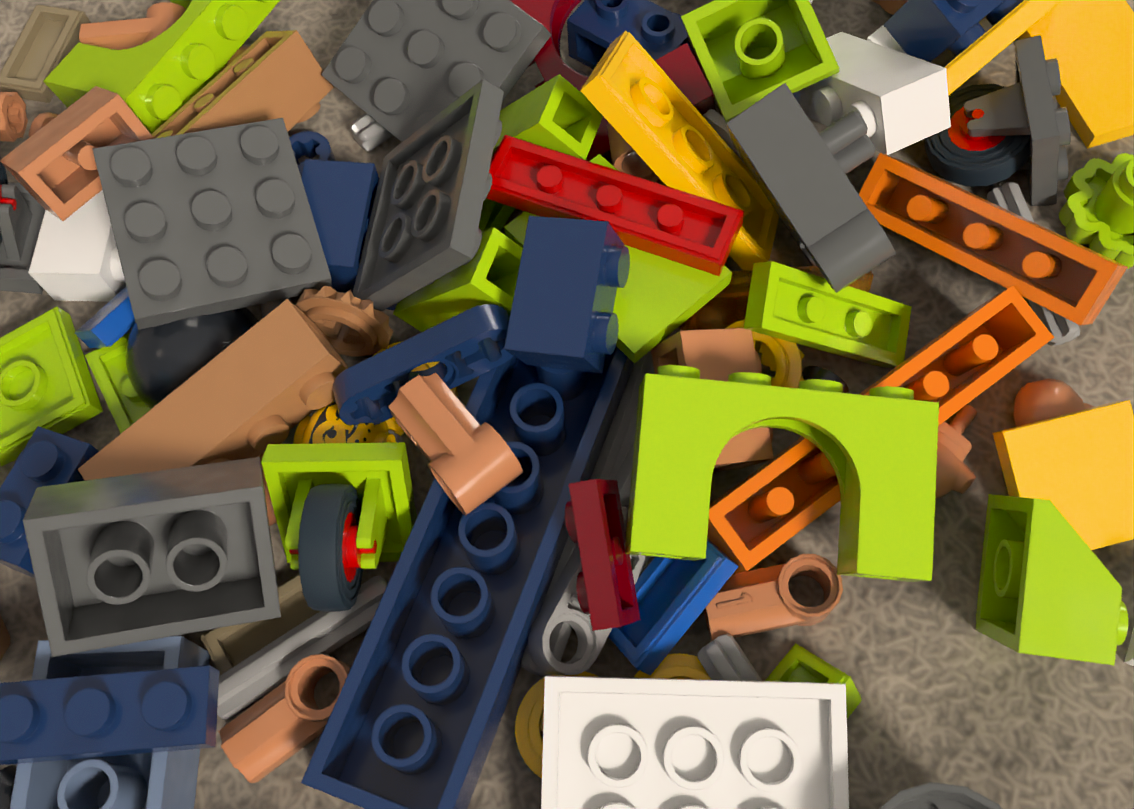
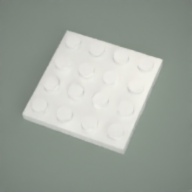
M546 675L544 685L541 809H849L846 684Z

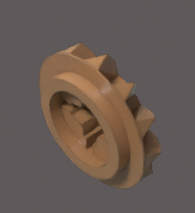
M323 286L320 291L305 289L295 305L318 326L338 354L347 356L374 355L381 349H387L393 334V330L389 326V316L383 311L375 310L373 308V301L370 299L361 300L354 297L351 290L347 293H340L331 286Z

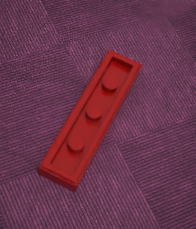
M504 135L491 159L489 173L492 175V185L486 199L540 217L608 221L625 245L719 277L743 224V210L508 135Z

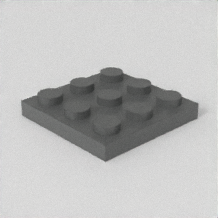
M373 0L321 75L403 142L482 79L504 91V100L552 34L541 23L510 0Z
M482 79L384 156L352 293L354 297L361 300L370 299L373 301V308L375 310L383 311L473 259L482 239V232L478 227L483 201L486 199L492 185V175L489 173L493 148L502 132V122L499 120L504 91Z
M283 118L92 149L138 330L164 325L189 317L215 314L300 296L305 289L320 291L323 286H331V275Z

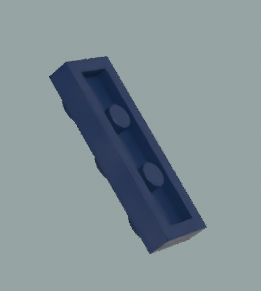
M211 666L0 683V765L216 747L219 670Z

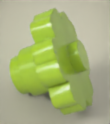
M1121 153L1115 157L1111 164L1105 160L1093 158L1082 169L1073 174L1064 188V195L1067 201L1059 212V219L1065 226L1066 235L1070 240L1078 244H1089V249L1121 263L1129 269L1134 266V155Z

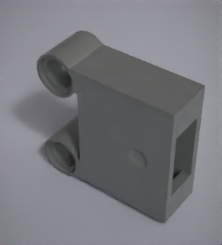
M784 83L726 123L733 146L794 238L815 273L825 278L836 293L896 255L886 233L846 176L848 172L873 157L876 152L874 144L866 135L868 130L867 124L858 112L851 111L818 133L787 84Z

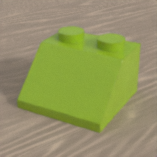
M714 0L681 16L690 45L726 123L784 83L787 84L793 94L839 72L838 63L809 0Z
M988 494L976 611V631L1018 653L1115 666L1116 647L1124 642L1128 631V612L1125 603L1121 601L1122 586L1050 500Z

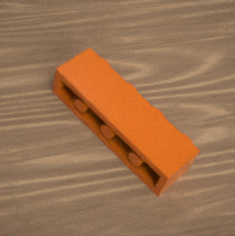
M879 153L859 192V196L880 225L1005 288L1013 285L1021 296L1080 326L1093 324L1128 268L907 162L883 153Z

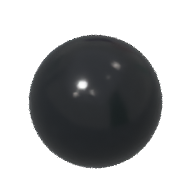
M247 307L215 314L189 317L138 330L135 322L126 346V367L134 390L141 400L152 409L259 321Z

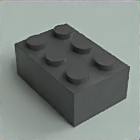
M260 457L36 488L23 518V525L52 657L281 617Z

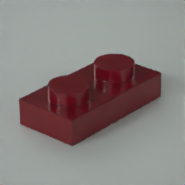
M591 479L569 483L571 501H568L565 506V522L571 540L574 543H578L583 570L578 573L576 580L579 605L584 614H590L592 631L622 627L640 620L630 554H625L626 530L617 480Z

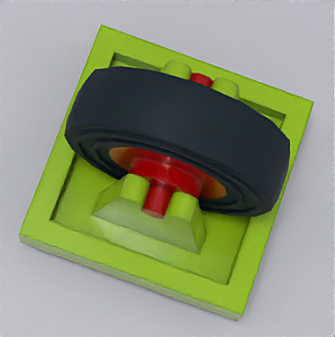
M405 442L268 444L261 464L287 563H290L292 570H299L302 592L307 605L314 610L322 612L350 610L355 605L360 591L363 569H376L378 562L398 561L417 519Z

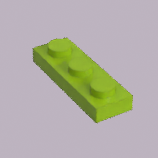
M767 261L753 264L744 329L875 366L895 368L905 358L912 306L850 286H846L836 293L823 277L777 262Z

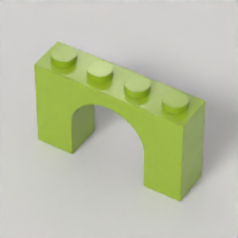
M169 0L171 3L186 8V11L171 27L157 37L139 46L122 50L77 43L43 82L67 108L95 86L117 93L150 134H152L218 75L230 58L240 49L280 0Z
M559 74L500 110L499 120L502 122V132L493 148L492 157L504 135H508L586 160L603 115L583 93ZM485 199L478 227L482 232V239L473 259L469 263L461 265L435 280L432 284L426 285L397 303L393 314L421 332L468 309L484 304L499 305L506 309L510 316L523 248L504 235L501 230L516 208Z
M663 365L658 367L657 374L645 373L639 386L625 554L692 561L706 559L711 482L714 467L721 451L731 438L745 431L757 428H779L797 433L816 445L827 457L837 476L841 497L837 575L905 582L932 581L939 402L914 400V391L902 387H875L870 389L869 395L842 393V383L821 379L800 381L799 388L771 386L772 378L770 376L752 372L731 373L728 375V381L700 379L699 369L682 365Z

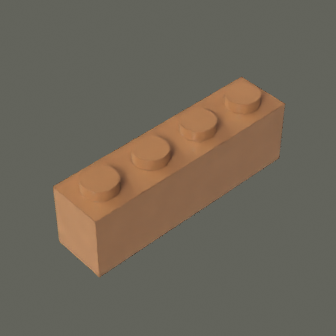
M297 30L266 31L151 135L155 139L278 118L284 119L288 132L296 123L304 122L314 116L321 107L319 101L334 87L321 75L323 73L322 68Z
M286 299L79 467L78 470L83 479L87 481L258 457L261 453L265 452L268 444H281L284 442L290 430L311 412L335 400L332 389L334 380L349 367L318 326L290 300Z

